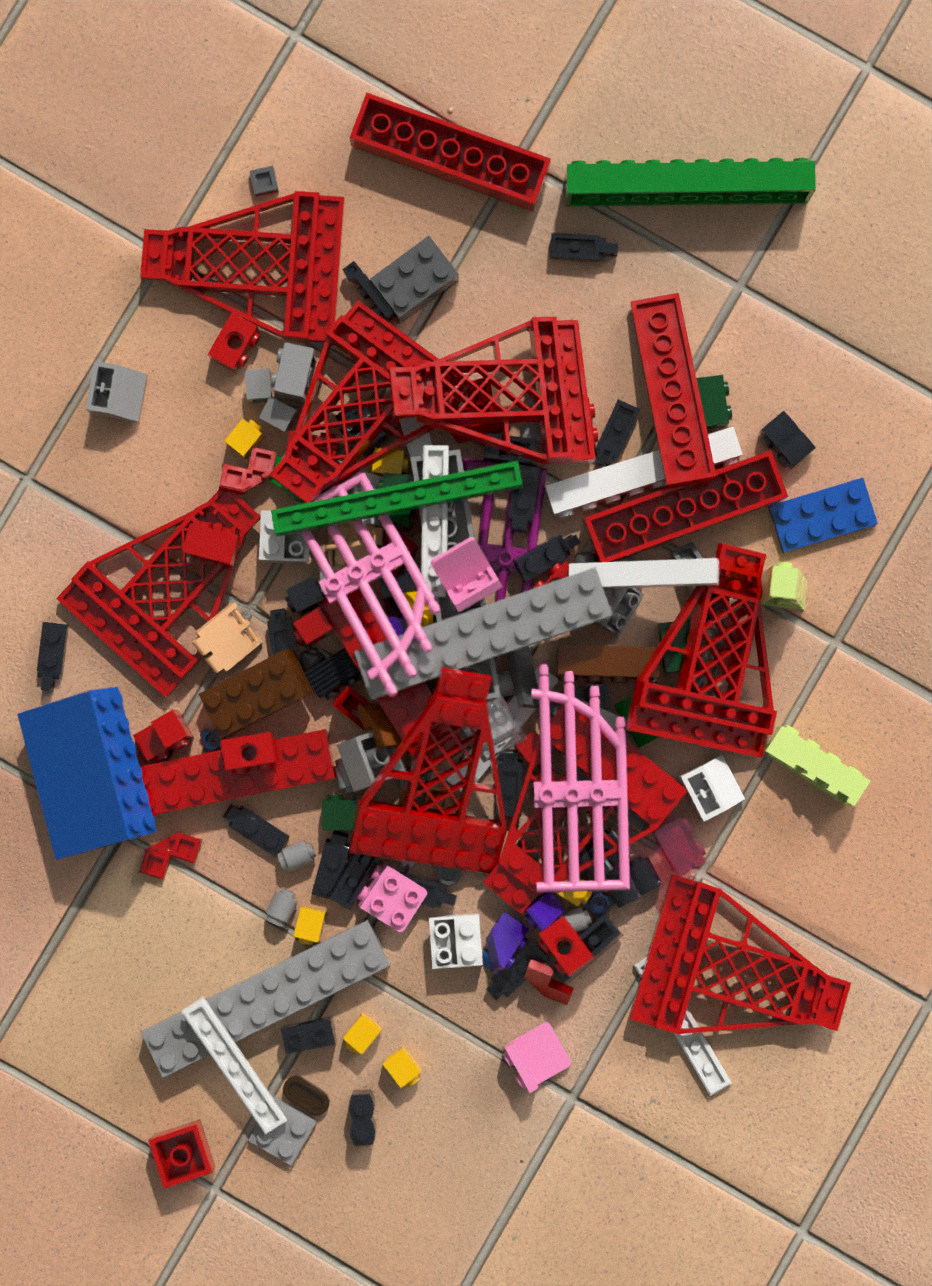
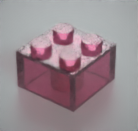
M674 817L660 825L651 834L674 874L680 877L706 862L703 857L706 855V852L699 841L693 840L691 834L694 831L688 820Z

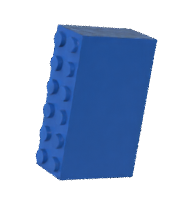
M118 687L89 690L17 714L55 860L157 832L155 818L152 815L149 804V795L142 778V769L136 756V747L132 741L129 721L124 711L123 698Z

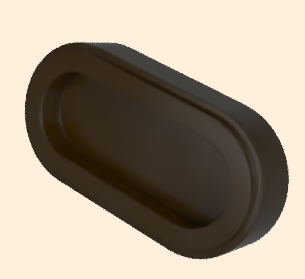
M295 1075L289 1077L284 1083L283 1093L285 1097L308 1113L321 1115L328 1109L330 1103L328 1094L305 1078Z

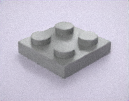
M273 1096V1099L286 1116L287 1121L266 1135L257 1124L248 1141L291 1166L317 1120L280 1098Z

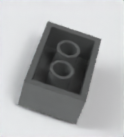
M427 236L370 278V281L392 308L394 317L401 324L459 281V274L432 238Z

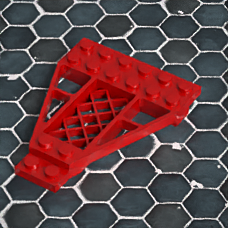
M295 191L293 194L192 226L178 227L169 231L144 229L140 278L142 280L166 281L168 284L230 314L233 312L259 328L284 340L325 343L326 332L336 321L345 198L320 195L319 192ZM294 202L291 234L259 232L260 212ZM255 214L253 231L210 229ZM207 238L214 247L203 255L196 246ZM212 238L222 240L216 244ZM229 240H232L238 249L228 257L221 250V247ZM237 240H243L246 242L241 246L237 242ZM256 241L263 250L252 259L245 249ZM261 242H272V243H270L267 247H265ZM280 243L287 252L276 260L269 251ZM218 250L225 260L214 268L207 259ZM194 251H196V252L198 253V255L201 257V258H200L198 261H196L195 263H194ZM243 252L250 261L239 270L232 260ZM267 254L274 263L263 271L256 262ZM290 256L289 272H287L281 263ZM205 261L212 271L201 279L194 270ZM229 263L236 273L226 281L219 274V271ZM254 265L261 275L250 283L243 273ZM276 267H279L286 276L277 284H274L267 275ZM193 275L198 281H192ZM214 275H217L223 283L207 281ZM241 276L248 285L232 283ZM265 278L271 284V286H261L257 284ZM286 281H288L287 287H281ZM204 291L248 294L247 314L203 294ZM256 295L287 297L283 331L252 317L253 301Z
M357 300L345 316L340 315L326 332L325 343L294 437L289 443L286 455L270 473L271 478L304 503L313 502L323 489L328 490L434 430L435 427L425 424L406 436L402 435L388 424L393 418L391 398L379 399L378 389L390 387L389 369L391 367H416L425 362L436 361L439 358ZM333 345L357 361L337 386L322 376L330 348ZM373 373V384L360 385V375ZM449 373L444 378L454 388L461 381L453 373ZM376 376L382 379L384 382L377 383ZM321 382L330 388L332 392L307 421L318 385ZM464 383L458 391L466 397L471 388ZM442 386L444 400L450 392ZM375 390L376 400L362 402L360 391ZM357 392V403L344 404L343 395L345 393ZM453 395L447 403L456 409L461 401ZM390 404L381 414L380 405ZM376 406L377 417L363 418L362 408ZM359 408L360 419L346 421L345 410ZM329 412H342V421L328 422ZM374 423L365 434L364 424ZM361 425V436L348 437V426ZM343 427L344 438L330 440L329 429ZM326 429L327 440L313 442L312 433ZM386 430L399 439L355 464L381 431ZM358 442L357 445L353 448V450L349 453L348 443ZM345 444L346 455L332 456L331 445ZM327 446L328 456L316 447Z
M532 317L528 322L436 361L425 362L416 367H391L389 369L393 419L416 418L417 422L542 464L593 463L595 461L578 320H557V317ZM528 331L532 359L501 360L499 342ZM493 346L494 360L456 361L484 348ZM522 371H526L534 377L529 385L518 377ZM497 372H503L510 378L504 386L494 378ZM449 373H453L461 380L455 388L444 379ZM473 373H479L486 379L480 387L469 379ZM488 382L499 390L493 398L482 390ZM512 382L524 390L518 397L507 389ZM464 383L475 391L469 399L458 391ZM534 384L536 386V391H534L531 388ZM442 386L450 392L444 400ZM526 393L537 401L531 409L520 400ZM477 394L488 402L483 410L471 402ZM501 394H504L513 402L507 410L496 401ZM453 395L463 403L458 411L447 403ZM517 405L523 411H511V409ZM490 406H492V407H494L498 412H486V411L489 409ZM466 407H468V408L471 409L474 413H461V412H462ZM508 423H538L541 429L543 454L511 444ZM500 424L503 441L458 425Z
M218 490L208 502L196 507L193 511L89 562L87 561L72 577V582L56 599L167 698L202 658L198 650L193 655L170 634V628L188 608H194L207 621L218 614L243 548L246 535L258 523L261 516L237 494ZM197 521L212 524V529L220 531L221 527L236 530L235 535L241 538L233 567L213 561L204 562V559L201 558L200 562L187 563V556L183 552V563L169 564V550L183 549L186 538L185 532L188 531L190 523L197 524ZM179 526L149 560H145L133 549L135 546L173 527ZM182 536V546H173ZM129 550L143 563V566L122 589H119L98 570L97 566ZM165 555V564H157ZM216 565L205 578V566ZM201 566V580H188L187 567ZM170 567H183L184 581H170ZM152 568H166V582H153ZM224 569H227L212 613L208 616L196 605V599ZM148 573L149 582L139 583ZM200 583L188 596V584ZM184 584L185 598L171 599L170 585ZM166 585L167 599L154 600L153 586ZM149 586V600L136 601V587ZM131 591L132 599L127 596ZM171 602H183L172 614ZM150 603V616L137 604ZM154 603H167L168 616L154 617ZM157 620H167L162 626L156 622Z
M718 543L715 558L719 560V585H700L695 587L640 673L635 684L626 725L627 730L762 758L767 734H773L777 711L774 710L761 609L763 594L761 577L767 554ZM726 597L736 599L737 601L729 605ZM720 599L725 610L716 615L711 605ZM742 605L745 610L744 616L738 620L733 610ZM694 608L686 647L684 649L671 647V642ZM708 612L711 619L705 623ZM728 614L733 625L724 630L719 620ZM714 624L719 634L710 639L705 630ZM736 629L739 634L738 642L732 644L728 634ZM754 633L758 666L747 664ZM703 638L706 644L700 647L701 639ZM723 639L728 649L718 654L714 644ZM709 649L714 659L705 664L700 654ZM666 650L683 654L678 685L674 688L648 681ZM731 654L734 659L733 665L727 669L722 659ZM696 662L700 667L697 671H695ZM718 664L722 674L713 679L708 669ZM746 668L758 670L760 673L763 697L762 707L739 702ZM704 674L708 684L699 689L694 679ZM726 679L728 682L727 691L721 693L716 684ZM712 688L716 697L703 694Z
M440 668L435 692L427 701L425 710L362 799H358L353 820L354 829L349 846L350 853L483 873H491L499 863L507 826L486 704L492 680L490 675ZM440 723L445 724L448 731L436 738L431 729ZM465 727L469 728L473 734L460 741L455 733ZM420 733L411 771L393 770L417 734ZM430 734L433 740L427 743ZM453 736L458 744L445 751L441 742ZM473 742L470 755L465 747ZM484 743L488 744L493 785L474 782ZM437 745L442 754L430 760L425 752ZM462 749L467 758L455 765L450 756ZM423 757L427 761V764L422 766ZM447 759L452 767L440 774L435 766ZM468 765L464 778L459 770ZM432 768L437 777L425 784L420 775ZM456 772L461 781L449 787L444 779ZM387 777L409 780L403 806L371 801ZM419 781L422 786L416 789L417 782ZM442 782L446 790L435 797L430 788ZM462 788L460 799L458 800L454 792ZM426 791L431 800L419 806L414 798ZM479 791L496 794L500 820L467 816L466 811L471 793ZM451 795L456 803L444 810L439 802ZM436 805L437 808H438L440 811L428 810V809L431 808L432 806Z
M563 704L550 720V744L566 757L565 704ZM575 710L576 768L579 767L585 772L578 773L576 776L586 775V781H589V776L592 778L590 719ZM601 732L602 780H617L616 748ZM540 734L499 863L483 881L486 886L520 914H523L537 895L543 893L536 892V882H544L543 830H541L540 824L542 808H536L519 830L516 829V822L530 779L534 782H541L532 775L540 749ZM626 741L628 808L649 824L647 829L629 838V844L655 831L688 790ZM566 773L561 777V779L558 782L567 780ZM592 806L577 809V812L589 811L591 826L578 827V830L591 828L579 842L578 853L593 836ZM603 806V809H606L603 813V823L616 806ZM554 807L552 812L555 817L556 829H553V832H556L558 846L553 847V850H558L559 864L554 865V868L559 867L554 873V882H563L569 878V871H567L569 857L562 863L561 849H568V846L560 845L559 832L568 831V828L559 829L557 814L567 813V810L557 811V807ZM537 817L538 831L525 832ZM603 833V838L613 845V848L604 852V858L619 851V844ZM539 834L540 848L525 850L524 835ZM520 837L522 840V849H520L515 844ZM540 851L542 866L527 853ZM594 858L579 866V872L594 865Z
M671 874L629 1019L678 1035L796 1024H816L838 1031L851 982L827 975L722 889ZM720 897L747 917L740 941L731 940L710 932ZM752 922L790 953V957L749 945L747 938ZM708 938L716 940L706 946ZM723 943L739 947V949L728 954ZM719 944L724 957L712 962L706 950ZM746 950L764 956L752 962ZM742 951L749 964L736 970L730 957ZM704 953L709 965L698 970ZM770 958L786 962L787 964L776 969ZM766 959L772 972L760 977L754 965ZM727 960L733 972L721 978L715 965ZM794 965L799 966V971H798V972H797V970H796V968H795ZM790 966L796 979L784 985L778 972ZM751 967L757 980L745 986L739 973ZM711 968L717 981L705 987L699 974ZM775 975L781 987L769 993L763 981ZM736 976L741 988L729 994L723 982ZM696 978L702 988L694 986ZM759 983L765 996L753 1002L747 989ZM720 984L726 996L708 990ZM794 985L792 995L790 996L787 988ZM744 991L749 1003L732 997ZM783 991L789 1003L777 1009L771 997ZM692 992L721 1000L722 1006L715 1026L681 1028ZM768 999L774 1011L756 1005ZM729 1004H736L772 1016L770 1021L723 1025ZM787 1009L786 1015L780 1013Z

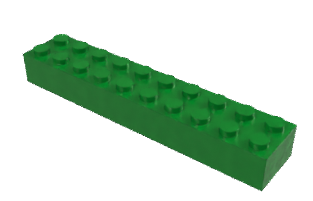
M756 158L745 159L744 162H734V159H721L719 162H709L708 159H697L695 162L674 159L670 163H660L659 160L655 159L647 160L645 163H635L634 160H623L621 163L600 160L596 164H586L585 161L578 160L567 164L565 174V207L808 204L816 191L815 161H808V158H795L793 161L772 158L768 161L760 162Z

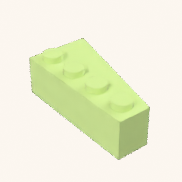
M777 562V565L769 567V569L762 573L763 594L761 605L798 610L805 609L807 580L799 568H792L791 563Z
M787 725L785 728L779 726L765 746L764 753L843 805L855 806L871 781L863 777L862 773L857 769L842 764L841 759L830 752L826 754L820 750V746L810 739L805 741L799 737V732L791 726Z

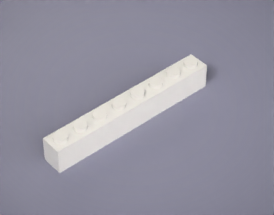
M734 427L708 434L714 466L723 464L726 467L738 462L737 459L743 454ZM657 450L546 485L544 490L553 517L559 515L560 519L574 515V510L580 508L583 511L597 508L596 503L606 501L607 504L621 500L620 496L629 493L630 497L644 493V488L653 486V489H658L666 486L660 452Z

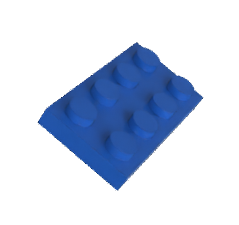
M864 478L768 506L782 553L878 524Z

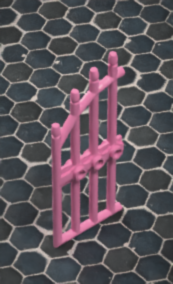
M363 471L318 495L314 501L348 495L347 491L358 485L361 486L363 491L374 489ZM389 515L378 516L392 542L381 549L377 548L363 520L352 522L370 554L357 562L337 525L326 527L347 567L336 573L332 571L311 530L301 532L325 579L319 581L321 588L330 604L336 600L338 601L373 666L372 669L367 671L371 681L379 677L382 685L385 686L387 694L390 697L397 694L396 687L386 670L399 660L409 678L416 676V670L411 665L406 651L414 637L420 642V647L425 653L432 651L431 644L426 639L427 636L420 624L425 603L428 604L429 610L434 615L440 612V608ZM403 564L418 588L413 611L391 573L392 570ZM381 576L409 625L401 641H399L368 584ZM359 588L393 649L382 661L346 596Z
M540 664L538 669L540 675L539 689H531V698L539 699L541 782H534V808H542L544 882H536V892L630 890L625 718L616 717L615 727L617 730L615 733L600 715V700L598 699L600 692L598 686H590L589 695L591 699L589 707L574 697L573 671H565L564 694L549 691V678L547 677L549 669L547 664ZM549 701L565 704L567 781L551 782ZM575 710L590 719L592 781H577ZM601 732L616 748L617 780H602ZM618 805L619 880H604L602 806ZM592 806L594 881H579L577 807ZM552 807H567L568 882H554Z

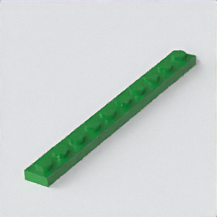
M514 461L271 510L274 534L278 537L523 488L519 463Z

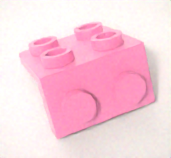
M473 537L468 538L431 561L432 568L458 612L472 606L477 601L503 587Z
M383 861L381 865L377 864L370 875L371 881L367 887L364 885L357 897L359 899L357 904L361 909L396 931L403 932L425 899L427 891Z
M544 1022L505 1044L507 1052L503 1053L510 1067L513 1065L516 1067L519 1074L515 1077L521 1088L527 1087L529 1093L538 1089L539 1083L571 1065L567 1053L549 1022Z

